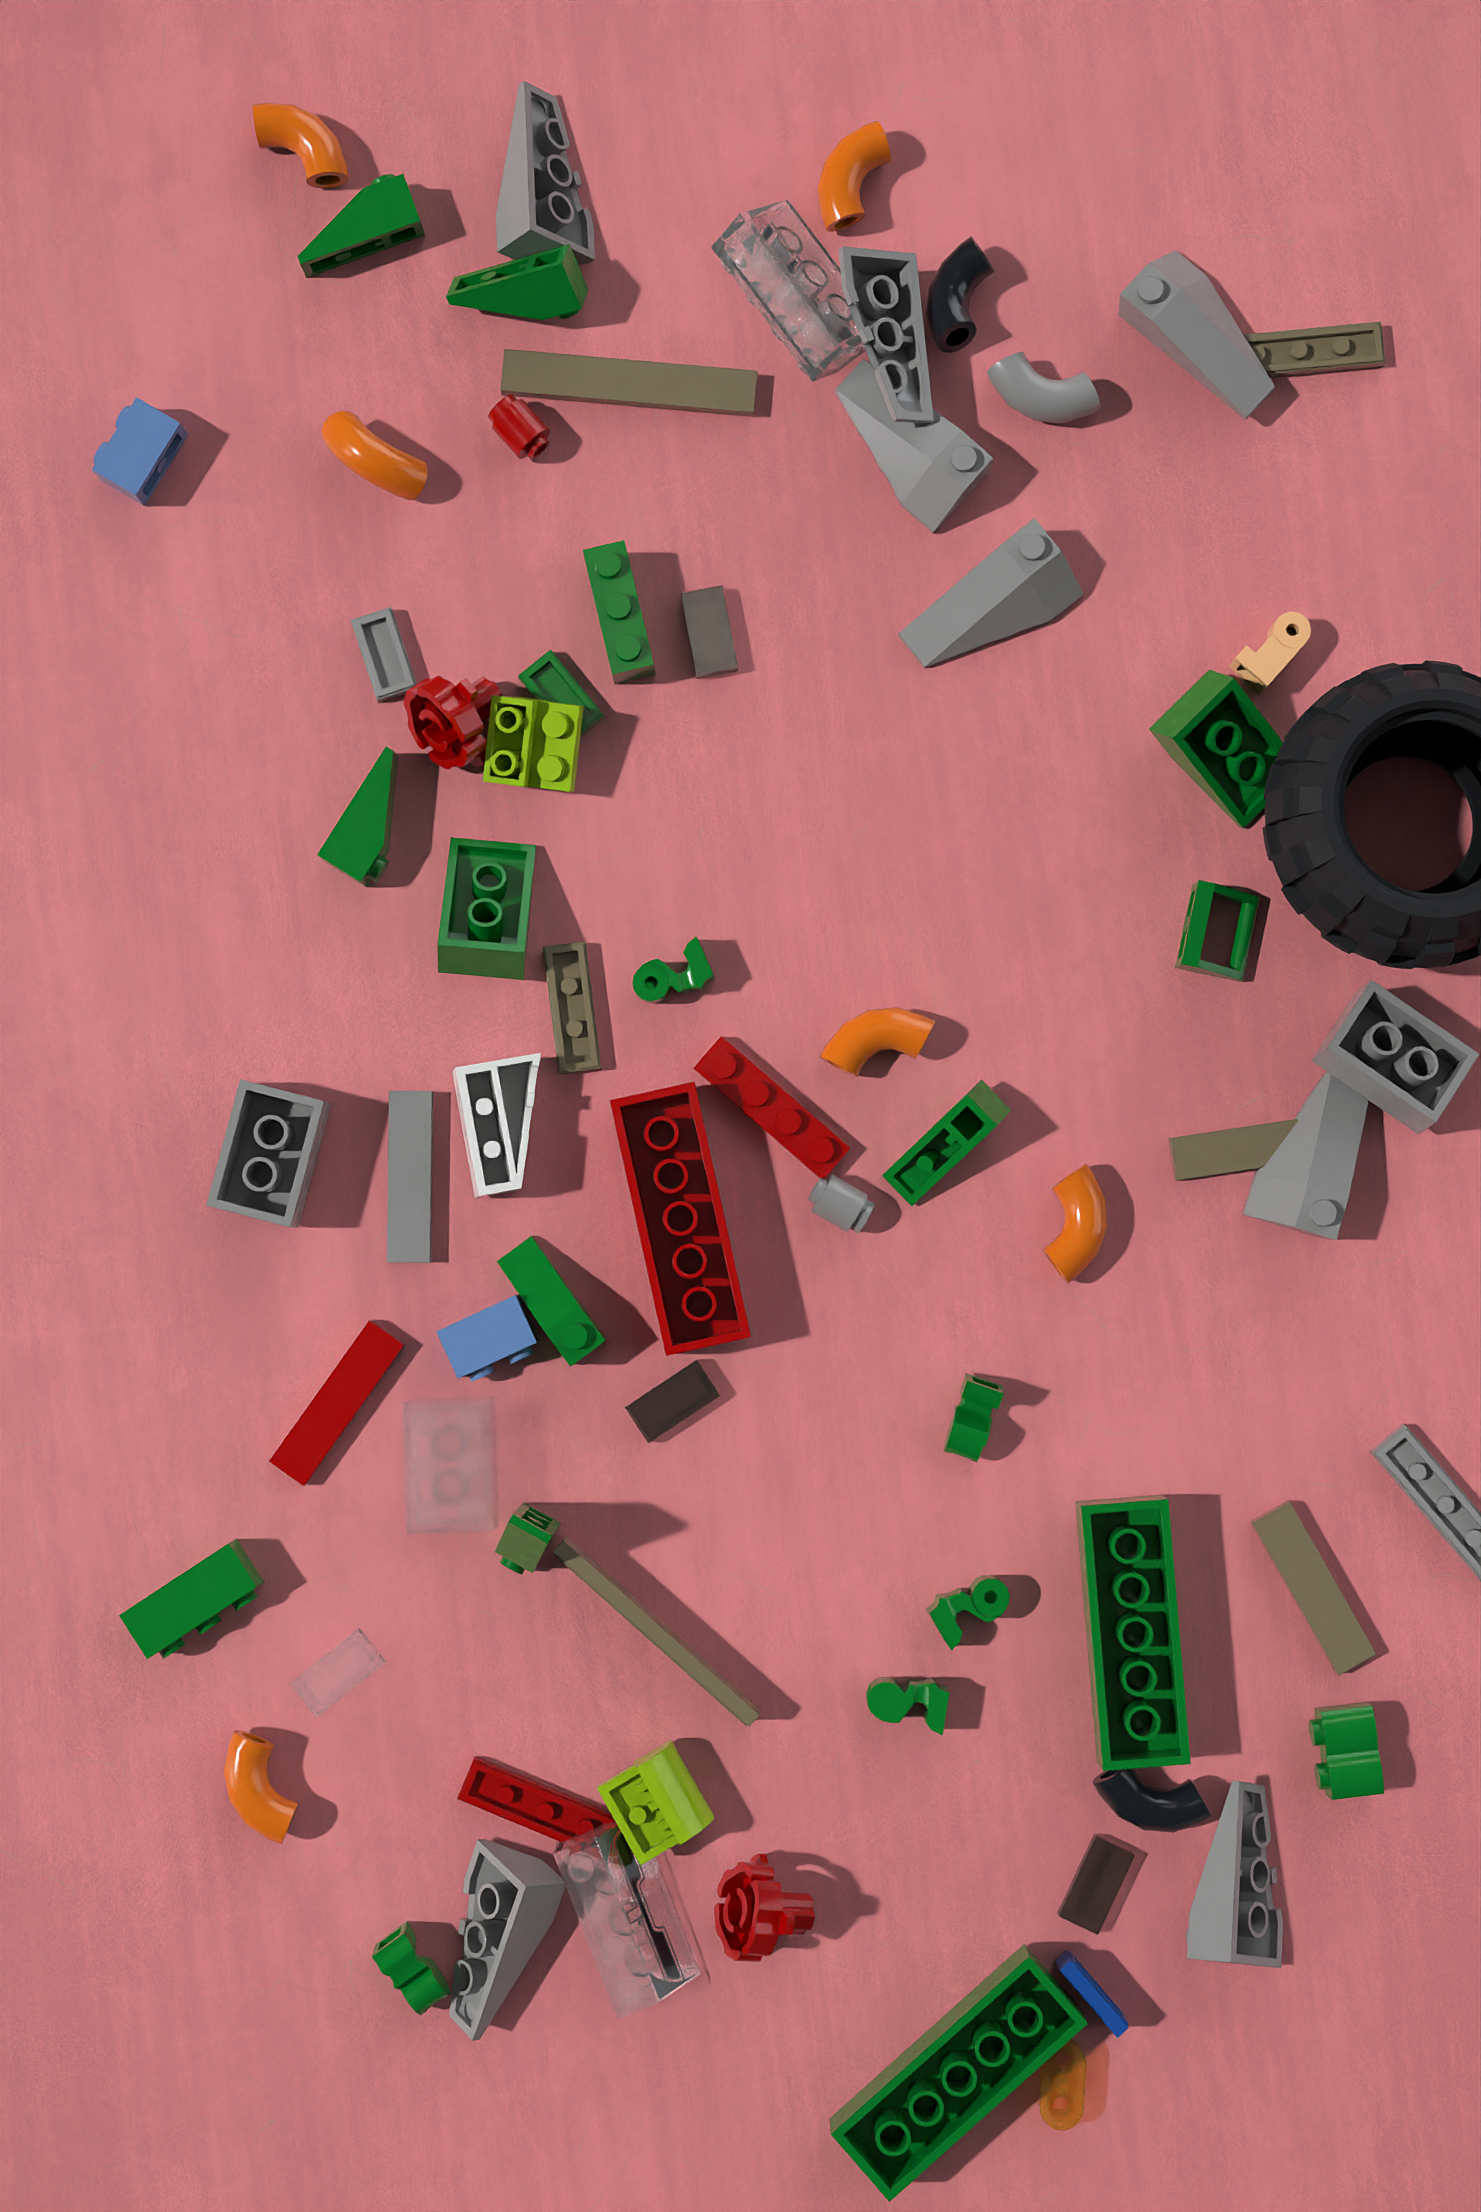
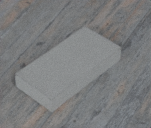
M389 607L351 620L378 703L406 694V691L415 686L417 682L392 608Z

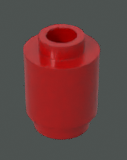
M510 394L501 399L489 412L488 418L493 423L492 429L519 459L527 456L530 459H534L548 447L549 441L547 437L550 429L523 399L517 400L513 394Z

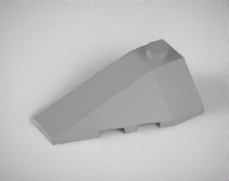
M523 81L518 86L496 211L497 252L515 260L570 244L578 264L591 263L595 260L593 220L590 210L582 209L577 188L582 186L579 172L571 171L565 151L570 146L557 97L526 81Z
M843 246L838 249L843 294L892 420L895 422L930 424L934 421L916 253Z
M1176 250L1148 263L1120 293L1118 315L1243 419L1247 420L1274 391L1275 385L1208 276Z
M862 359L835 389L837 397L859 434L863 436L874 455L875 462L881 472H884L894 489V494L901 506L934 534L989 473L993 457L960 428L935 410H933L934 421L930 424L893 421L873 368L865 359Z
M1034 518L988 555L904 628L898 636L921 665L927 668L968 653L982 645L1006 639L1015 633L1034 626L1038 627L1049 623L1080 599L1084 593L1062 551Z
M1326 1071L1295 1117V1119H1298V1122L1263 1168H1258L1254 1173L1242 1215L1317 1238L1337 1240L1349 1199L1369 1100Z
M1232 1781L1190 1909L1189 1927L1186 1933L1188 1945L1187 1959L1281 1968L1283 1919L1281 1908H1274L1271 1884L1277 1882L1276 1867H1269L1267 1862L1266 1846L1271 1840V1831L1264 1785L1242 1781Z
M486 1839L477 1840L464 1878L463 1893L469 1895L467 1918L460 1919L458 1934L464 1935L462 1960H458L454 1966L449 2016L472 2041L480 2040L553 1923L567 1884L542 1859Z

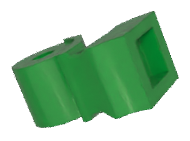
M697 936L687 943L683 952L689 963L685 971L676 973L659 959L644 963L636 971L632 984L638 997L647 1003H660L669 996L673 988L680 995L692 991H703L706 984L715 979Z
M965 1373L960 1390L961 1400L954 1408L943 1451L977 1462L990 1434L992 1409L999 1408L1004 1396V1389L1001 1384Z
M983 1575L977 1577L971 1583L968 1593L957 1588L948 1593L937 1594L934 1602L926 1610L947 1646L953 1650L959 1644L963 1633L956 1623L957 1614L962 1611H969L983 1621L991 1622L1001 1616L1006 1610L1010 1594L1007 1587L998 1578L991 1575Z
M879 1677L870 1683L866 1691V1701L870 1712L876 1718L884 1722L899 1723L913 1704L916 1702L923 1703L925 1705L923 1715L925 1723L932 1731L943 1736L950 1693L947 1686L936 1683L932 1677L923 1680L908 1679L904 1687H901L895 1679L890 1677Z
M407 1921L376 1943L372 1958L378 1965L381 1973L391 1978L393 1987L401 1990L411 2008L418 2015H422L435 2003L450 1995V1989L433 1959L419 1956L416 1953L417 1938Z

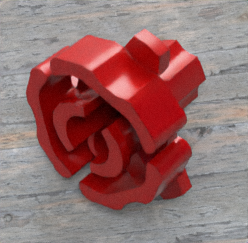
M437 675L433 679L426 678L406 691L404 707L407 711L409 730L421 749H425L428 746L434 748L429 752V757L433 763L448 770L454 766L462 768L470 762L475 767L485 765V747L487 742L482 736L483 721L490 717L492 695L502 696L499 687L494 681H489L484 676L473 683L465 678L455 686L452 682Z
M757 1854L751 1858V1862H738L733 1869H727L717 1888L719 1898H726L725 1903H717L714 1908L716 1932L723 1943L725 1954L734 1961L760 1962L762 1956L771 1955L779 1935H804L807 1930H812L816 1916L814 1914V1900L808 1893L782 1892L781 1883L774 1880V1868L769 1866L767 1854Z

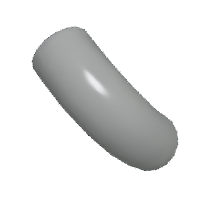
M1024 352L1014 353L1000 360L986 372L992 385L1009 407L1035 421L1062 424L1088 417L1101 410L1096 389L1086 373L1081 372L1063 380L1047 379L1033 369Z

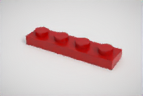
M722 1036L694 1066L693 1069L818 1178L825 1179L851 1149Z

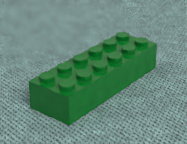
M1163 1495L1075 1501L1097 1763L1103 1771L1191 1764L1169 1499Z
M1023 1944L830 2117V2133L890 2202L1088 2024L1083 2010L1029 1948Z

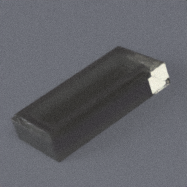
M723 586L681 593L696 678L738 671Z
M696 1359L625 1406V1409L646 1441L650 1443L718 1398L720 1393Z
M1094 1834L1059 1907L1058 1916L1098 1935L1135 1857L1134 1853Z

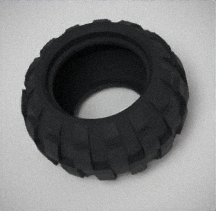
M1425 660L1422 664L1399 665L1393 662L1365 670L1338 686H1334L1312 704L1289 730L1274 763L1270 767L1263 796L1266 801L1265 827L1262 828L1268 860L1273 861L1277 875L1283 885L1281 891L1298 915L1302 913L1321 932L1323 939L1348 954L1355 953L1366 959L1376 961L1381 966L1400 969L1446 967L1481 956V677L1462 671L1463 668L1457 664ZM1392 757H1414L1429 761L1449 773L1465 793L1472 813L1471 842L1461 864L1441 883L1419 891L1400 888L1375 873L1364 862L1354 847L1345 822V791L1355 776L1375 762Z

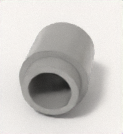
M833 1174L827 1181L820 1177L808 1197V1200L814 1203L811 1212L846 1232L851 1229L859 1233L875 1206V1203L867 1199L868 1194Z

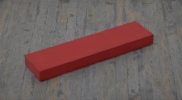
M369 1320L269 1462L302 1486H305L406 1344L374 1321Z
M476 1756L472 1761L457 1798L603 1860L604 1857L597 1838L618 1826L612 1814L608 1811ZM620 1829L618 1830L617 1834L615 1835V1837H614V1839H613V1841H612V1843H613V1845H614V1848H615V1850H616V1853H617V1855H618L619 1860H620V1857H619V1854H618L617 1849H616V1846H615V1841H616V1838H617L618 1834L621 1832ZM611 1844L608 1862L618 1865V1859Z

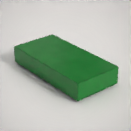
M551 649L518 675L519 680L535 699L584 706L580 737L605 718L601 710Z

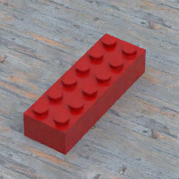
M695 1081L610 1100L666 1356L750 1338V1327Z

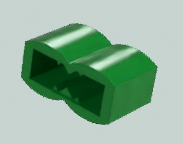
M1367 1702L1315 1708V1719L1309 1720V1733L1312 1745L1319 1746L1321 1763H1315L1314 1767L1318 1789H1325L1326 1796L1331 1800L1384 1794V1781L1378 1751V1736L1373 1706Z

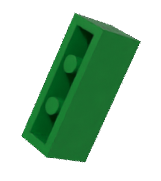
M625 541L583 550L614 684L656 675Z
M235 1539L119 1616L146 1659H149L158 1652L164 1659L185 1645L181 1638L183 1635L194 1628L201 1635L222 1621L218 1612L232 1604L237 1611L257 1598L258 1595L254 1589L264 1583L238 1540Z

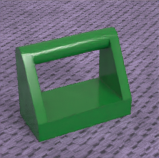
M1202 880L1195 882L1191 888L1175 968L1243 982L1260 897ZM1212 898L1242 904L1229 968L1200 959Z

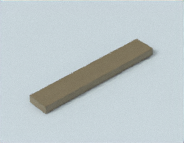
M504 349L500 391L502 395L513 394L514 396L754 417L758 371Z
M567 1536L553 1551L554 1556L745 1726H751L760 1715V1708Z

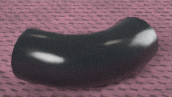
M972 236L962 242L941 263L928 290L927 320L935 343L944 353H952L963 349L975 337L977 328L968 311L969 299L974 289L995 272Z
M1135 1769L1104 1771L1093 1780V1785L1098 1794L1119 1818L1142 1830L1174 1833L1201 1824L1212 1818L1190 1779L1168 1789L1155 1788L1145 1783Z

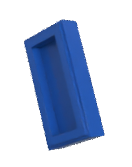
M1066 1950L1055 1959L1059 1971L1118 2038L1129 2028V2023L1124 2013L1070 1951Z

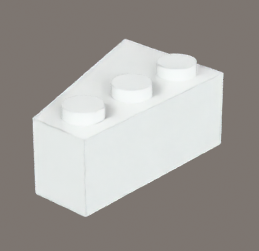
M541 1053L455 1067L452 1071L475 1198L518 1191L522 1188L529 1127Z

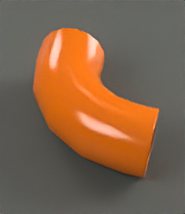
M261 103L252 106L254 127L260 149L279 147L295 152L302 160L306 182L309 186L333 188L343 185L348 181L347 164L339 140L318 116L291 104Z
M878 121L866 124L842 138L823 163L817 191L821 217L828 232L850 227L865 217L859 193L862 180L871 170L891 162L888 141Z
M350 411L335 412L323 423L321 433L325 444L341 463L358 476L406 500H414L422 492L427 479V465L425 461L386 443L372 433L358 416Z
M898 1007L867 1010L843 1023L825 1045L819 1057L855 1077L858 1076L867 1060L880 1051L895 1050L916 1059L935 1021L924 1015Z
M1086 1163L1052 1187L1053 1192L1063 1206L1065 1222L1061 1233L1053 1242L1043 1248V1252L1059 1275L1068 1284L1077 1278L1096 1258L1107 1231L1106 1199L1094 1173Z
M234 1730L229 1741L223 1770L229 1801L246 1825L269 1840L282 1844L298 1803L277 1793L269 1782L267 1768L274 1744L255 1734Z

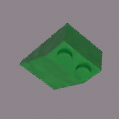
M1208 670L1149 730L1170 757L1239 827L1244 828L1265 808L1266 801L1263 796L1270 767L1274 763L1283 742L1233 677Z
M451 837L437 944L438 973L524 980L536 845Z

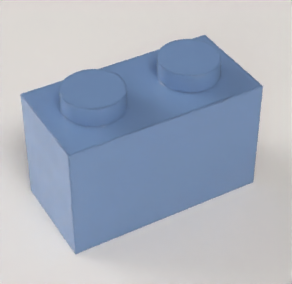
M136 397L131 407L126 406L120 412L115 425L117 429L110 441L102 443L96 451L93 459L95 465L92 470L101 481L145 506L186 440L188 433L181 423Z
M519 1294L436 1331L457 1379L468 1375L471 1382L495 1372L492 1363L502 1358L508 1357L510 1364L534 1354L531 1345L540 1341Z

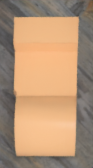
M1291 611L1282 614L1272 624L1268 631L1266 642L1256 653L1246 645L1228 667L1261 694L1308 641L1311 634L1309 621L1299 612Z

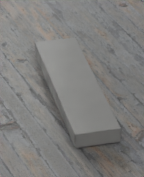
M389 1091L388 1263H431L433 1091Z
M1401 1424L1373 1448L1370 1453L1481 1582V1513L1409 1428Z

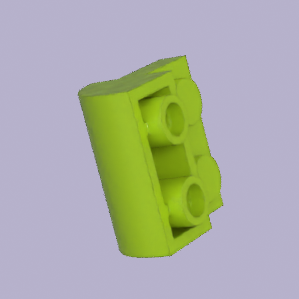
M492 695L483 782L574 792L584 706L540 699Z
M672 1740L635 1760L633 1765L596 1786L640 1866L674 1845L685 1843L706 1828L715 1818Z

